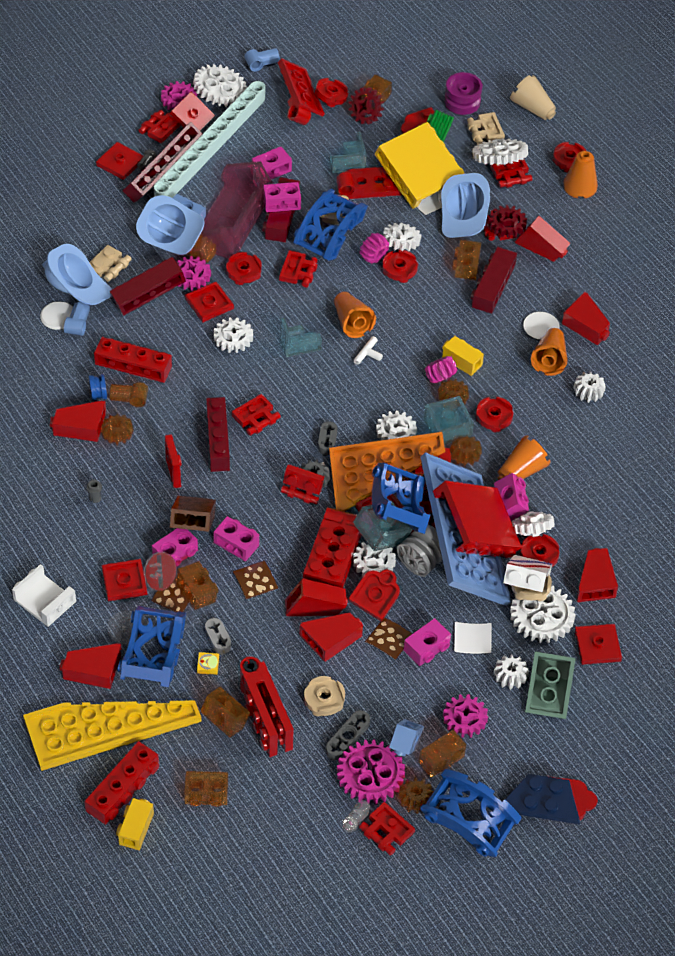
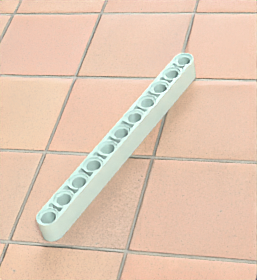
M255 81L251 83L155 183L154 197L163 195L173 198L265 101V84L263 82Z

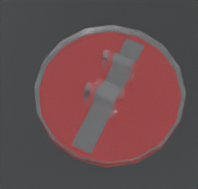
M166 552L152 554L144 567V577L148 587L154 591H163L173 583L176 576V564L173 557Z
M130 610L114 614L107 625L108 635L111 640L124 646L129 645L133 623H131L132 611ZM142 617L141 623L142 625L146 626L147 622L144 619V617Z

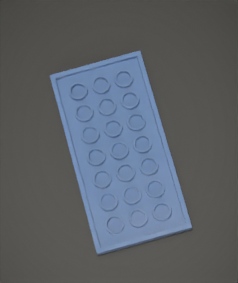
M424 453L421 456L422 468L448 585L499 604L508 605L511 599L508 586L503 583L505 573L501 557L456 552V549L464 543L447 499L435 498L433 490L444 481L484 486L482 475Z

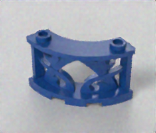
M333 189L324 191L321 197L314 203L305 216L300 228L296 229L293 242L322 256L328 261L337 258L341 246L346 239L345 233L347 230L352 231L357 224L363 221L368 207L364 203L356 204L335 194ZM336 213L337 221L340 225L328 226L322 231L320 216ZM309 232L312 233V235L309 237L310 241L314 240L318 236V238L313 244L304 241L307 233ZM329 232H334L333 236H330ZM321 243L326 251L318 248V245Z
M378 463L372 472L374 477L372 507L375 515L383 520L389 517L406 523L412 530L425 534L430 515L419 504L423 500L425 477L386 463ZM386 471L396 474V483L392 474L388 478L389 481L386 480ZM402 476L411 480L402 481ZM396 493L398 500L406 507L398 508L391 504L392 501L388 500L387 497Z
M138 606L135 611H132L131 623H133L129 645L123 660H120L118 665V672L121 673L120 679L125 680L126 677L161 682L163 687L170 686L174 676V666H177L180 649L176 648L177 644H180V639H183L186 612H172ZM143 614L156 616L157 625L153 627L150 618H148V625H142ZM160 616L173 618L175 620H170L161 623ZM161 633H164V638L166 636H170V640L164 641L162 639ZM157 636L160 646L168 650V653H160L149 661L142 653L141 647L151 638Z
M445 769L441 774L443 779L427 803L420 807L425 815V819L431 823L443 825L458 833L471 843L480 855L496 857L499 847L513 825L518 824L522 817L505 799L500 801L493 795L495 791L480 781L478 784L467 780L468 775ZM450 787L449 795H444ZM462 792L469 795V797H462ZM477 799L481 802L480 812L484 820L465 821L458 803H470ZM440 800L449 801V802H444V803L440 804V806H439V808H440V807L445 808V811H442V810L436 808V806L438 805V803L440 802ZM486 807H488L493 812H489L488 815V813L486 812ZM501 822H504L498 830L496 825L500 824ZM489 828H491L495 834V837L493 838L491 843H489L483 837V835H487L488 839H490L491 831Z

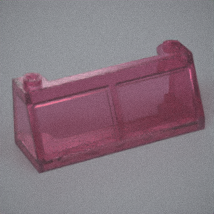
M261 161L226 164L221 174L224 186L206 215L204 228L193 248L228 259L232 255L239 253L265 207L263 185L273 184Z

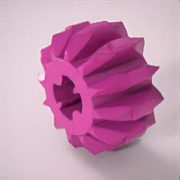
M372 233L370 237L363 241V245L360 247V254L367 262L371 264L377 263L380 259L382 260L383 256L386 255V251L389 250V242L383 235Z
M450 356L440 358L426 366V376L431 383L441 382L456 374L457 365Z

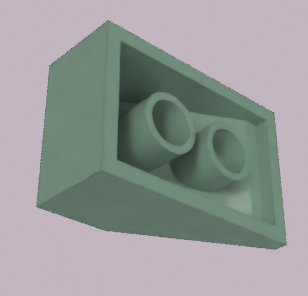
M535 652L525 713L566 719L576 658Z

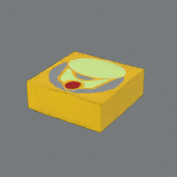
M199 652L197 673L218 675L219 654Z

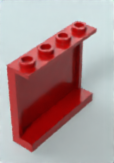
M444 481L433 490L435 498L447 499L464 543L456 549V552L511 558L522 548L498 488Z

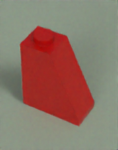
M540 216L515 241L517 245L553 262L559 257L562 259L567 254V247L570 245L569 241Z
M584 292L564 312L562 324L592 343L598 345L602 340L605 341L608 338L610 322L587 292Z
M97 401L56 409L55 416H52L50 420L53 435L98 442L106 416L105 401Z
M595 548L588 550L576 598L577 602L616 598L618 584L608 549Z
M302 579L285 599L286 616L289 617L339 615L348 604L345 588Z
M345 613L302 622L299 635L326 662L362 637L363 624L359 618H355L351 613Z
M121 644L68 651L66 658L62 659L60 663L63 679L111 689L122 656Z

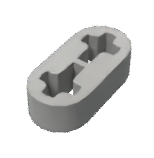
M217 618L209 619L205 624V633L213 650L221 655L228 653L231 650V639L222 621ZM214 626L215 628H217L218 633H215L214 629H211V627ZM219 639H221L222 643L225 644V646L222 647V645L219 644Z

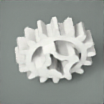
M394 223L393 226L389 224L388 228H384L383 236L389 242L388 247L393 246L394 250L403 251L407 249L410 251L411 248L416 249V246L420 245V231L415 230L416 227H409L410 224L400 223L397 225Z
M231 317L229 321L223 319L222 324L217 323V328H214V341H216L217 347L221 346L222 351L228 349V353L232 350L238 353V349L245 351V346L250 347V342H253V329H251L250 324H246V320L240 322L239 318L232 320Z
M389 411L388 416L383 414L382 419H378L376 425L377 438L388 440L415 436L417 434L416 421H412V416L406 417V412L400 415L399 411H396L395 414Z
M533 511L527 512V514L512 521L516 534L520 533L523 536L529 535L533 537L539 536V534L546 532V530H551L555 525L551 514L546 515L543 512Z
M369 540L368 545L363 542L361 548L357 547L356 553L353 554V566L356 567V572H362L363 577L368 571L372 570L377 572L385 569L393 571L396 563V555L392 553L393 548H386L387 543L380 545L379 540L376 541V544H373L371 540Z

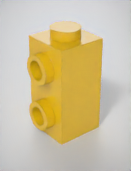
M454 336L443 344L442 358L446 356L452 357L457 365L456 367L470 376L482 366L484 354L464 340Z
M133 798L131 804L126 806L123 815L125 817L124 822L118 825L116 836L119 837V845L140 851L154 815L153 804L148 800Z

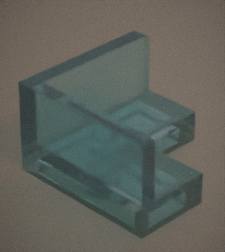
M357 132L356 141L343 142L344 155L329 156L332 173L366 168L367 154L361 132Z
M281 318L280 342L286 357L321 350L322 338L320 333L311 332L304 334L303 325L288 327L285 318Z

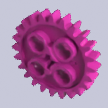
M364 740V745L362 746L359 742H356V748L349 746V753L343 751V758H339V765H337V780H340L339 786L344 787L345 794L351 792V799L358 796L359 803L364 798L367 804L370 803L371 799L374 800L375 804H378L379 798L386 802L387 795L393 798V791L399 792L400 786H403V778H405V764H402V757H397L394 751L391 752L390 745L384 748L383 741L376 745L375 740L372 741V744H368L367 740ZM373 758H378V759H380V760H379V761H374V760H372V759H373ZM382 775H387V776H389V777H388V778H383V777H381V776H382Z

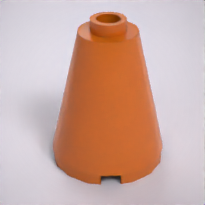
M581 151L577 154L564 179V190L574 198H578V196L589 198L596 193L598 187L595 161L592 153Z
M341 292L335 297L334 304L343 332L348 337L359 338L364 336L363 333L366 331L370 332L376 324V315L369 306L348 292Z
M558 328L549 329L531 354V364L538 372L539 370L544 372V375L553 376L562 373L568 362L564 333Z
M526 435L520 440L499 469L497 478L500 480L513 473L519 478L525 479L549 466L550 459L547 461L545 458L547 453L542 446L534 439L528 440L529 436Z

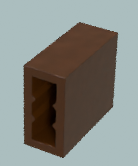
M178 495L171 508L170 528L209 532L215 519L216 499Z

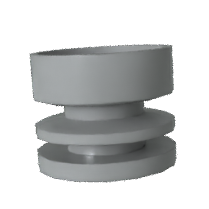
M427 525L425 534L414 531L411 536H408L397 546V553L402 563L408 570L420 577H425L436 567V564L443 560L436 528L431 525Z

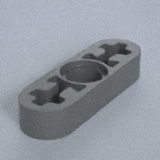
M362 710L354 712L326 745V755L329 759L339 760V758H343V751L348 752L349 746H353L369 728L370 716L367 712ZM357 719H358V720L364 719V723H363V722H360V723L357 725ZM349 731L354 734V737L345 739L342 734ZM339 746V751L332 752V748L336 749Z

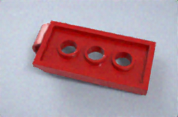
M281 58L278 65L291 95V98L287 101L290 107L287 113L288 119L301 125H306L310 121L311 112L324 116L325 113L320 101L314 95L315 89L307 70Z
M384 167L349 169L339 174L336 178L339 194L341 196L345 195L349 199L402 195Z

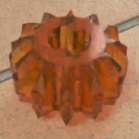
M200 234L194 247L187 254L193 256L194 259L200 257V261L206 260V263H208L216 254V244L212 243V239H208L207 236L204 237Z
M448 378L447 382L442 381L441 386L438 388L439 402H442L443 407L449 406L450 410L452 407L459 409L460 405L465 406L466 401L469 399L468 385H464L463 381L458 382L457 379L452 381Z
M117 413L116 416L109 415V419H104L101 426L104 440H108L110 444L115 442L117 446L119 442L125 444L126 439L131 440L134 428L131 419L127 418L125 414L119 416Z
M459 435L457 439H453L450 446V454L452 460H456L457 465L463 463L465 467L469 463L473 466L474 462L479 461L482 447L480 441H475V436L469 438L468 435L465 437Z
M415 776L413 782L407 779L405 784H401L398 799L401 800L402 807H407L408 813L413 809L418 814L420 807L425 805L434 791L432 790L431 783L425 784V779L418 781Z

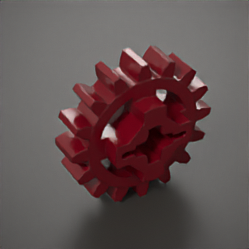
M363 87L360 90H355V94L350 96L353 101L348 102L352 105L349 110L353 111L351 117L356 116V122L361 120V124H372V122L378 121L377 117H382L380 111L384 110L381 107L384 101H380L382 95H376L377 90L372 91L371 87Z
M508 205L505 208L499 206V210L494 208L489 218L490 230H495V235L500 233L501 237L507 235V238H510V235H513L516 238L517 233L522 235L523 230H526V214L521 213V209L516 210L515 206H512V208H509Z

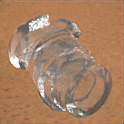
M360 801V803L355 804L349 815L342 821L344 831L348 833L355 831L357 826L369 815L371 807L368 802Z

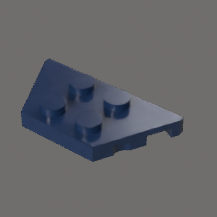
M528 774L505 799L519 815L580 825V818L569 780Z

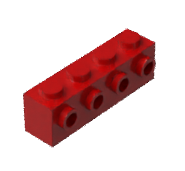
M102 337L94 352L95 365L165 383L172 368V355L132 345L131 343H124L112 338Z
M138 741L84 801L86 812L105 825L110 819H115L119 809L124 804L126 805L130 802L133 793L137 789L140 790L149 775H153L158 770V754Z

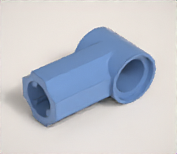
M277 48L262 52L252 49L247 51L244 56L250 70L254 72L261 70L264 65L277 63L280 60Z
M80 301L74 303L70 317H67L65 320L64 333L84 335L86 319L90 311L89 305Z

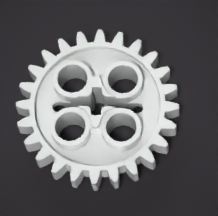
M215 64L212 67L207 65L206 68L202 66L201 70H197L193 79L194 89L197 90L196 94H201L200 98H206V102L211 100L213 105L215 103H218L219 106L224 104L225 107L228 104L231 105L247 89L246 82L243 81L244 77H239L240 73H233L234 69L228 70V66L222 68V65L216 67Z
M502 138L493 141L488 140V142H482V144H478V146L473 148V159L479 163H490V165L512 164L513 161L519 162V160H523L528 155V145L526 142L517 141V139L504 140Z
M552 586L550 593L544 601L518 600L515 597V600H512L510 619L514 621L513 627H518V633L524 631V638L530 635L531 641L538 638L539 643L543 639L550 643V638L557 641L558 635L564 638L565 632H570V628L574 624L575 607L571 606L572 600H567V594L561 596V589L555 592L554 586Z

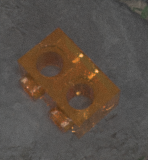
M460 240L459 247L456 246L454 257H457V260H453L452 270H456L455 278L476 280L481 242Z
M452 730L420 750L419 764L432 778L465 756L466 743Z
M186 771L185 804L192 806L204 804L215 807L227 805L228 772ZM194 788L200 789L199 791H192ZM214 789H221V791H219V792H215V791H213V790H214Z

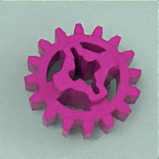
M176 81V84L169 83V87L164 86V90H161V102H163V106H167L168 110L174 109L191 91L197 96L194 87H191L190 83L185 85L184 81L181 84Z
M190 256V259L183 257V261H177L186 282L178 287L183 285L184 290L190 287V290L193 291L194 287L199 289L200 285L206 286V282H210L211 269L210 265L206 264V260L200 261V257L193 259V256Z
M460 694L458 700L452 697L451 703H446L443 712V722L448 724L447 730L454 729L453 735L459 732L461 733V738H464L465 734H468L471 738L473 732L479 735L480 730L485 729L488 721V709L483 708L484 702L477 703L478 698L475 697L472 700L469 694H467L466 698H463Z

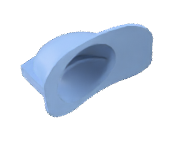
M479 173L459 174L450 177L445 182L441 193L442 232L449 238L476 235L483 230L486 223L490 204L489 183Z
M160 195L151 198L147 202L137 220L136 230L140 238L146 243L178 255H184L194 247L204 228L205 222L200 214L169 196Z
M63 244L48 253L47 260L42 266L45 268L44 272L47 280L56 289L69 293L80 302L88 305H97L111 297L110 291L112 288L95 272L85 255L77 247L71 244Z

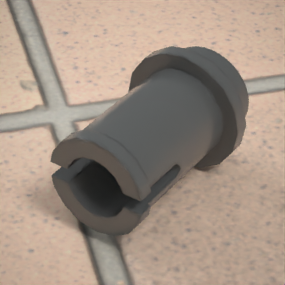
M151 149L146 150L143 158L137 164L140 170L143 166L145 168L156 156V153Z
M91 480L87 484L89 500L92 501L93 498V503H98L102 499V484L98 480Z

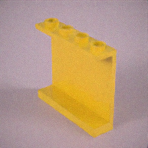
M428 122L380 145L374 154L412 209L418 207L423 199L442 190L445 182L450 177L465 174Z

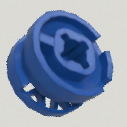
M101 374L99 377L90 375L89 385L92 402L101 399V397L107 400L104 374Z

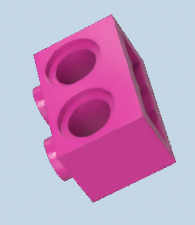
M298 182L263 185L266 212L301 210V194Z
M227 516L214 531V543L240 559L247 561L259 547V534L254 529H249L238 520H233Z
M177 528L152 545L153 557L159 553L170 554L174 560L175 567L198 551V539L188 529ZM161 554L158 555V563L163 567Z

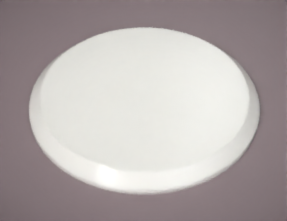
M60 301L46 305L40 314L42 323L50 329H64L65 320L67 317H70L73 306Z
M534 312L528 315L523 324L526 333L539 340L543 338L549 329L560 328L558 320L546 312Z

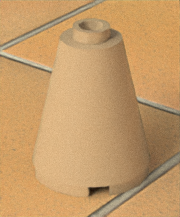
M534 75L524 78L516 86L518 88L516 93L512 92L510 96L512 102L538 117L550 120L555 116V105Z

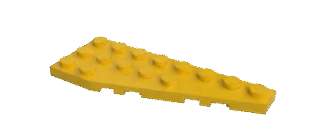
M195 700L170 701V703L148 701V703L137 704V701L104 702V704L82 702V705L61 703L23 715L41 771L202 722Z

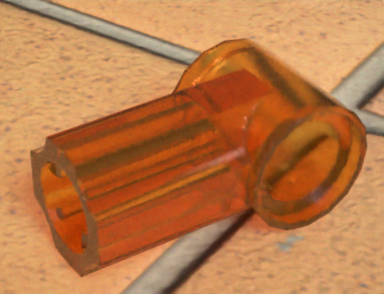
M136 382L132 386L112 384L110 400L130 402L134 407H143L146 404L149 388L141 382Z

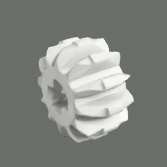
M583 372L581 376L576 378L573 388L576 396L580 397L581 401L586 399L589 403L590 400L596 402L598 399H601L606 386L604 379L599 378L598 374L593 375L592 372L589 374Z
M512 654L509 658L503 656L501 660L496 662L494 668L496 682H502V688L507 685L510 690L513 686L519 689L521 684H525L529 674L526 662H521L520 657L515 659Z

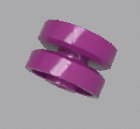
M466 72L451 75L446 82L444 101L446 108L460 115L476 112L481 103L483 86L481 80L476 75Z

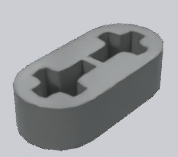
M325 422L321 425L318 451L322 455H330L329 448L336 446L338 429L337 425L333 422ZM330 429V435H327V430ZM326 442H329L328 447H325Z

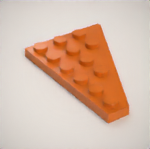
M437 432L329 448L336 510L345 512L355 506L357 502L372 495L374 480L372 472L378 463H386L404 471L412 472L422 466L421 456L424 453L435 457L444 453L443 433ZM386 471V480L389 481L388 478L392 474L396 481V474Z

